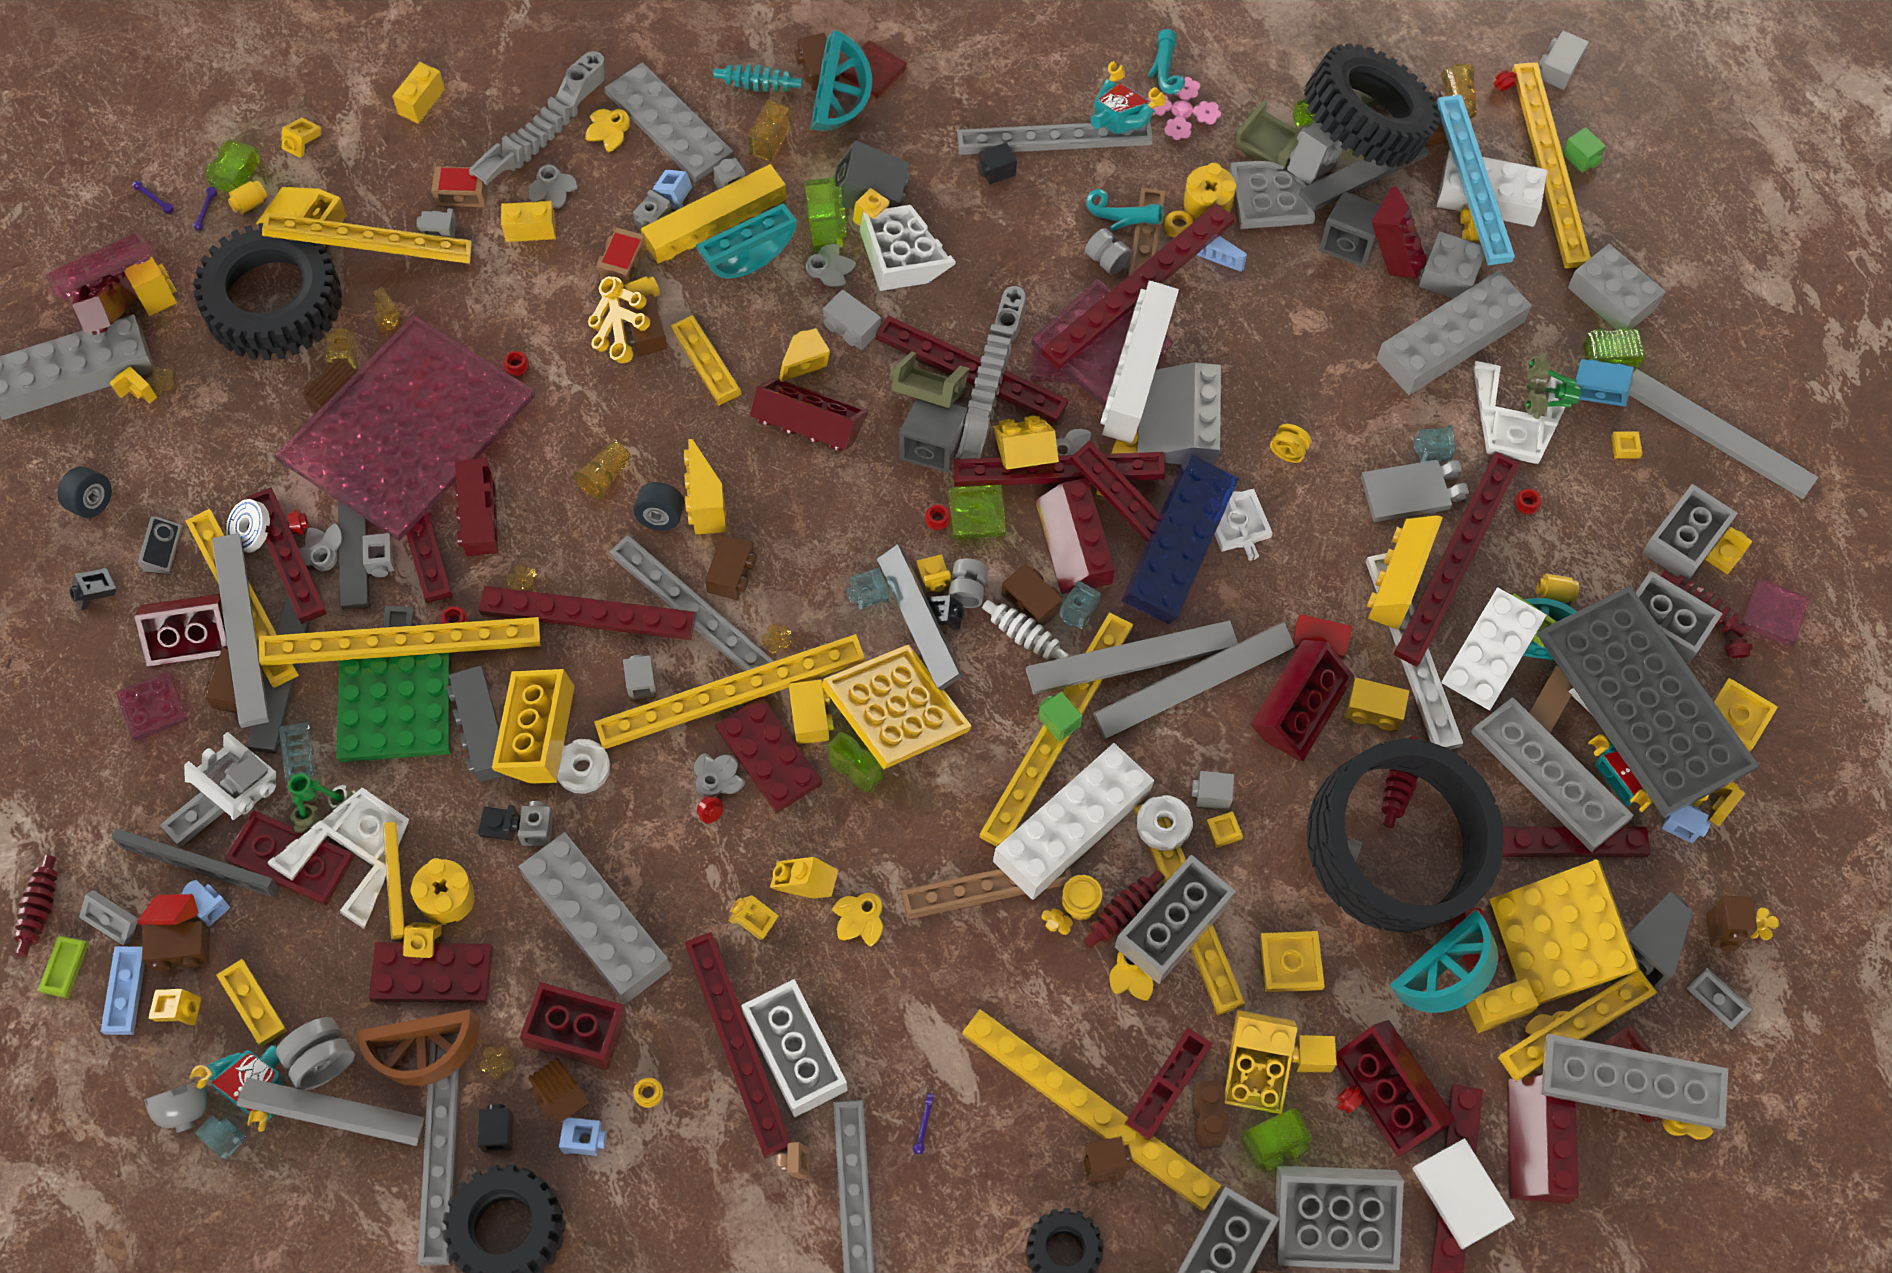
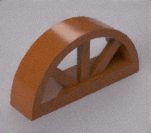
M469 1009L357 1030V1039L361 1052L368 1063L391 1080L410 1086L428 1085L448 1077L466 1061L478 1038L480 1017ZM459 1033L453 1045L442 1037ZM430 1038L447 1053L428 1066L427 1039ZM417 1042V1070H394L411 1046ZM400 1044L387 1061L383 1063L377 1048Z

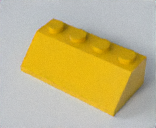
M1437 515L1406 519L1403 528H1396L1391 541L1396 543L1394 550L1388 549L1383 562L1388 565L1386 572L1380 570L1375 583L1376 586H1379L1378 593L1372 592L1366 606L1371 608L1368 619L1399 630L1413 599L1443 517Z
M564 669L512 671L492 764L494 771L528 783H557L575 688Z

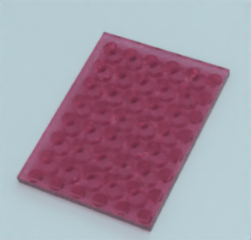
M413 315L275 454L277 461L400 541L456 482L455 461L477 459L535 397V391Z

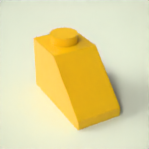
M816 328L809 331H801L793 336L782 362L779 377L781 382L827 367L830 350Z

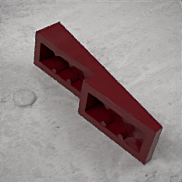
M1187 1027L1162 1068L1155 1075L1126 1120L1125 1125L1150 1141L1211 1049L1213 1043Z

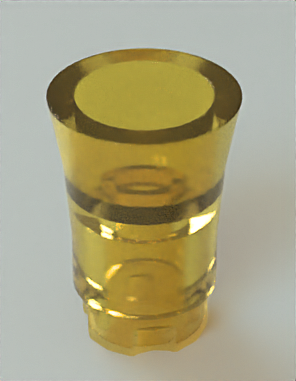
M1456 64L1446 68L1441 73V79L1447 96L1462 95L1469 118H1473L1477 114L1474 85L1475 69L1469 64Z
M612 441L607 447H603L587 465L574 474V479L586 494L595 499H602L615 478L625 468L626 462L631 458V455L621 443Z

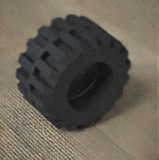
M1064 1208L1060 1212H1058V1209L1051 1210L1049 1215L1043 1214L1039 1221L1035 1222L1032 1226L1026 1245L1027 1265L1031 1267L1032 1273H1096L1103 1259L1104 1242L1100 1238L1101 1232L1099 1228H1095L1093 1225L1094 1221L1090 1217L1084 1218L1082 1216L1083 1212L1079 1210L1076 1213L1070 1212L1071 1208ZM1059 1234H1067L1074 1237L1080 1243L1083 1250L1080 1261L1072 1266H1060L1054 1263L1046 1251L1048 1241L1053 1236Z

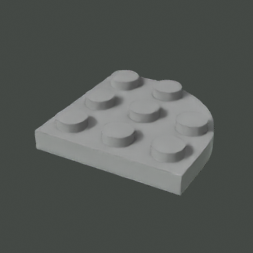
M1248 161L1230 163V174L1236 183L1235 202L1240 229L1314 224L1315 214L1299 195L1300 189L1306 187L1304 181L1284 170L1285 166L1273 162Z

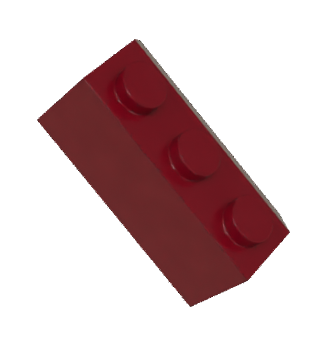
M1392 186L1371 223L1389 275L1416 279L1421 269L1425 267L1427 257L1424 254L1421 238L1418 235L1410 207L1398 187Z
M220 594L140 605L134 615L147 667L215 657L220 655L222 648L228 649Z

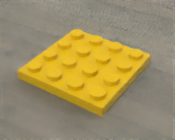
M909 644L824 678L821 684L883 769L961 736L971 728L970 723L944 689H937L929 670Z
M1597 859L1489 899L1517 981L1527 979L1539 1005L1640 970L1602 865Z

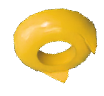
M1174 211L1165 217L1163 229L1167 236L1175 238L1192 224L1194 219L1184 211ZM1175 219H1182L1186 222V225L1178 227L1173 224V221Z

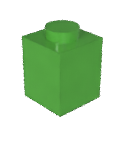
M1585 127L1567 140L1562 154L1583 173L1590 167L1595 168L1601 163L1606 145Z
M1062 692L1055 697L1053 695L1048 696L1040 704L1038 718L1058 742L1081 727L1082 715Z

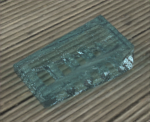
M305 722L278 727L286 782L290 781L292 775L300 773L306 774L308 777L315 776L310 725ZM303 735V739L289 741V736ZM304 745L302 750L290 751L292 746ZM301 755L306 757V760L291 762L290 758ZM307 765V771L292 773L291 768Z

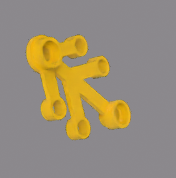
M606 277L599 286L602 299L594 314L588 320V325L599 331L592 339L591 344L594 349L604 352L609 346L607 337L613 327L615 342L610 348V357L618 363H628L633 357V351L631 346L626 343L623 320L632 323L640 331H644L649 327L650 319L642 313L636 314L620 307L619 298L629 301V304L637 310L642 309L646 305L647 299L639 292L633 293L624 289L623 282L619 278ZM610 306V311L605 319L603 315Z

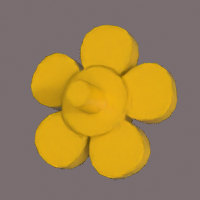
M1053 908L1051 911L1045 910L1041 915L1042 919L1047 921L1046 927L1050 931L1054 932L1058 929L1063 935H1067L1070 932L1073 921L1070 917L1063 916L1061 910Z
M1758 909L1756 916L1758 930L1750 937L1754 939L1760 935L1763 940L1771 939L1773 932L1769 928H1777L1779 920L1775 916H1770L1768 909Z

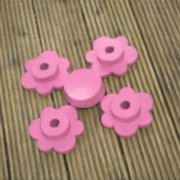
M1190 77L1184 78L1185 85L1183 89L1175 94L1179 95L1181 100L1176 101L1172 105L1168 101L1167 95H1165L1166 103L1161 107L1154 108L1155 112L1153 115L1158 114L1160 116L1164 115L1165 111L1172 110V115L1175 119L1167 120L1164 132L1166 135L1172 136L1174 140L1186 139L1191 136L1190 129L1192 124L1186 122V120L1190 118L1192 112L1197 116L1199 122H1206L1209 125L1214 124L1216 119L1221 116V112L1218 110L1219 106L1215 102L1207 103L1202 101L1199 106L1193 108L1186 101L1190 97H1197L1198 90L1200 89L1199 82L1192 81Z

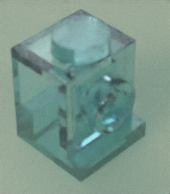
M1447 425L1446 428L1420 430L1418 437L1414 438L1415 453H1419L1420 463L1433 460L1451 461L1457 448L1452 425Z
M880 568L849 577L850 588L846 589L847 596L851 604H857L858 609L880 602H889V589Z
M1078 580L1060 608V617L1068 625L1083 629L1099 606L1101 593Z
M213 1115L195 1132L204 1143L224 1160L247 1138L225 1117L219 1121Z

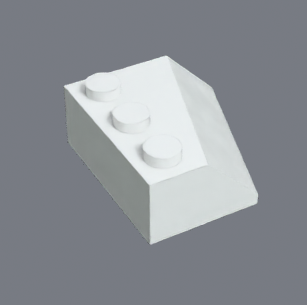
M911 205L887 208L876 219H873L865 212L862 214L860 233L880 291L929 283L955 265V260L951 255L948 256L942 249L943 245L938 239L933 238L927 230L928 226Z

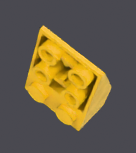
M282 187L259 218L256 226H258V223H263L266 212L340 223L343 222L347 214L341 198L316 188Z
M1040 416L1025 417L1024 422L1017 423L1013 419L999 421V425L993 426L1001 460L1006 469L1059 462L1055 430L1044 419H1040Z
M688 439L689 449L684 450V462L687 471L685 473V488L687 489L685 504L686 512H688L689 525H694L695 534L727 533L726 506L722 483L693 439Z
M1237 1010L1225 1084V1104L1282 1114L1297 1033V1025L1294 1020Z

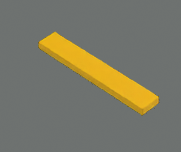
M1641 970L1633 972L1500 1054L1498 1058L1514 1081L1517 1082L1544 1065L1545 1042L1548 1034L1584 1040L1654 996L1657 991Z

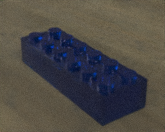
M1193 454L1183 462L1121 601L1167 624L1178 618L1237 485L1238 477Z

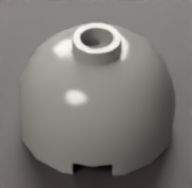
M198 1080L144 1099L151 1120L157 1126L165 1129L175 1127L177 1133L195 1127L194 1120L201 1117L207 1109L208 1096L206 1087L198 1088Z

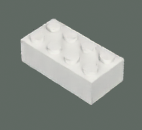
M1449 150L1443 167L1436 207L1461 212L1462 209L1466 208L1467 199L1452 152ZM1482 157L1503 221L1534 227L1542 206L1547 169Z
M1497 587L1441 683L1484 708L1491 710L1547 615Z
M795 979L741 1005L743 1015L794 1118L848 1091L847 1082Z

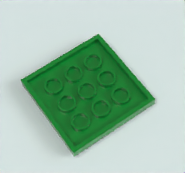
M433 653L339 660L336 754L338 762L451 754V700L447 691V686L451 685L449 678L451 674V654Z

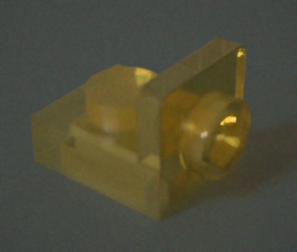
M382 287L373 291L377 300L374 306L379 312L373 319L380 333H384L387 330L394 329L403 320L397 306Z

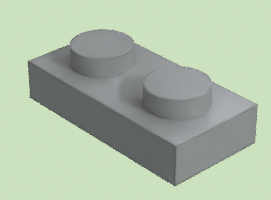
M200 792L160 824V826L181 848L225 811L204 793Z
M94 890L85 894L79 918L123 946L132 942L138 918Z

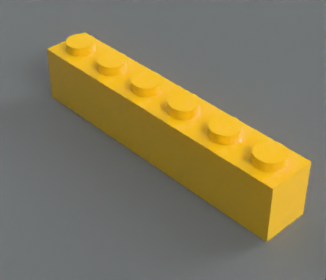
M769 164L642 227L641 234L645 236L646 247L657 264L670 260L675 255L687 249H692L697 244L729 228L735 227L751 217H756L773 206L780 205L783 201L787 200L786 184L772 165Z

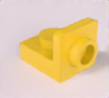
M302 117L282 127V149L299 158L303 157L305 144L321 136V127Z
M870 188L855 203L852 221L860 226L863 212L876 219L889 206V200Z
M130 366L123 372L118 373L110 382V385L120 398L129 392L137 399L142 397L149 404L157 398L151 386Z
M1729 527L1705 560L1728 575L1749 548L1752 540L1743 532Z
M942 554L916 561L925 593L931 591L941 592L950 587L951 574L946 568Z
M1735 782L1714 792L1720 798L1711 808L1715 811V814L1711 817L1710 821L1718 827L1745 794Z
M752 895L743 899L739 898L730 909V912L733 914L728 921L732 924L738 923L756 938L762 940L779 915Z
M413 922L404 928L403 955L406 957L431 958L434 955V940L442 935V923Z
M183 989L155 990L149 1019L156 1022L180 1021L187 1025H195L201 997Z

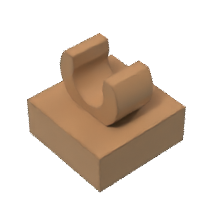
M800 1142L788 1143L787 1154H776V1167H782L783 1171H787V1174L797 1179L810 1178V1148Z

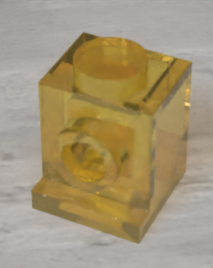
M337 328L334 330V333H327V352H325V357L328 363H332L339 357L345 363L347 362L348 365L357 368V341L353 331Z

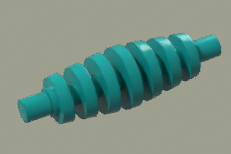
M727 65L725 69L714 68L713 78L724 79L725 83L730 86L733 80H735V87L741 88L743 81L744 89L750 90L753 83V90L755 92H760L761 84H763V92H769L771 85L773 92H779L780 86H782L783 92H788L791 87L802 88L803 83L802 78H794L787 71H784V75L781 76L780 69H775L774 75H772V68L768 66L765 67L763 74L762 65H756L754 73L753 65H746L745 72H743V65H737L735 71L733 65Z

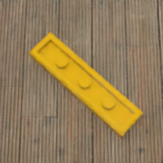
M691 315L670 325L671 331L717 404H724L740 396L741 390L695 317Z
M385 822L383 837L391 941L402 940L404 936L397 825L395 822Z

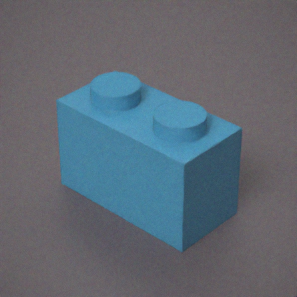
M1581 359L1576 377V384L1581 385L1579 400L1626 407L1633 382L1634 367L1624 364L1604 363L1598 360Z

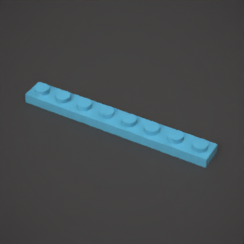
M1462 95L1440 97L1437 99V109L1440 111L1443 128L1487 264L1495 265L1513 262L1515 255Z

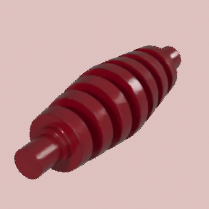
M1666 570L1661 574L1662 578L1723 613L1715 624V628L1721 623L1724 625L1721 629L1722 632L1726 634L1727 631H1732L1740 638L1748 631L1747 628L1738 623L1737 619L1739 616L1736 613L1732 617L1727 615L1731 610L1728 605L1723 610L1719 609L1723 602L1720 598L1714 604L1709 602L1715 595L1712 591H1709L1705 597H1702L1701 594L1705 587L1700 585L1694 591L1692 587L1696 582L1690 580L1687 584H1684L1685 576L1675 577Z
M1414 736L1409 737V739H1418ZM1396 769L1389 770L1381 809L1385 814L1383 822L1385 827L1393 828L1396 819L1403 817L1416 789L1417 776Z
M45 855L42 866L34 868L33 877L29 879L28 887L25 888L23 898L20 899V909H18L17 913L18 920L15 926L17 931L14 932V940L18 942L15 955L18 957H27L30 946L38 943L40 939L39 934H42L45 928L43 924L47 923L49 919L48 914L52 912V903L55 897L53 892L56 890V883L54 881L58 877V873L53 869L56 857L52 855Z
M1156 870L1149 878L1142 876L1137 879V883L1133 882L1128 886V889L1122 890L1119 893L1120 896L1115 895L1111 899V904L1108 903L1104 908V912L1097 916L1098 922L1093 921L1090 925L1091 933L1083 940L1084 944L1091 949L1098 941L1107 942L1111 939L1110 934L1115 936L1120 932V929H1125L1129 922L1151 900L1150 897H1153L1158 892L1157 885L1165 878L1164 875Z

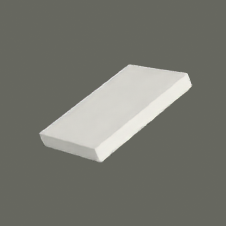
M1465 1138L1412 1168L1461 1249L1468 1247L1515 1219Z

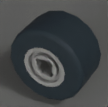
M83 466L70 469L61 479L57 490L58 501L61 506L83 518H92L99 515L107 507L112 494L111 483L106 476Z
M662 482L647 483L638 492L633 508L634 516L638 522L650 529L658 531L671 530L680 522L685 505L684 497L679 490L669 484Z

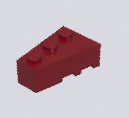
M487 458L455 461L457 483L455 491L459 508H456V516L461 531H457L458 546L464 548L466 556L499 553L496 483Z

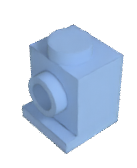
M665 170L653 187V191L668 199L671 203V209L679 210L683 208L682 202L690 192L692 184L686 171Z
M1688 805L1666 817L1661 829L1693 844L1699 836L1704 837L1711 822L1707 821L1708 814L1703 813L1694 805Z
M197 880L189 882L181 893L194 895L199 913L197 916L207 927H210L231 908L209 884L203 887Z
M567 1118L563 1121L559 1148L563 1154L574 1153L598 1156L599 1148H605L607 1131L602 1130L603 1126L597 1120ZM589 1135L591 1137L589 1143H580L583 1136Z

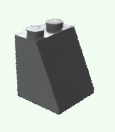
M855 140L836 166L828 205L854 209L855 203L872 188L889 200L887 208L902 206L905 199L903 188L907 185L910 176L907 173L909 163Z
M1343 192L1327 219L1319 251L1365 268L1377 244V238L1371 221L1381 204L1373 203L1355 194Z
M916 399L899 432L900 460L949 473L963 436L968 408L954 403L950 408Z
M1672 892L1627 935L1639 969L1656 991L1675 974L1693 911L1688 908L1687 903Z

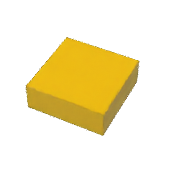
M1639 432L1612 433L1611 440L1614 459L1641 458L1642 447Z
M1233 811L1207 819L1206 821L1216 848L1242 840L1243 838Z

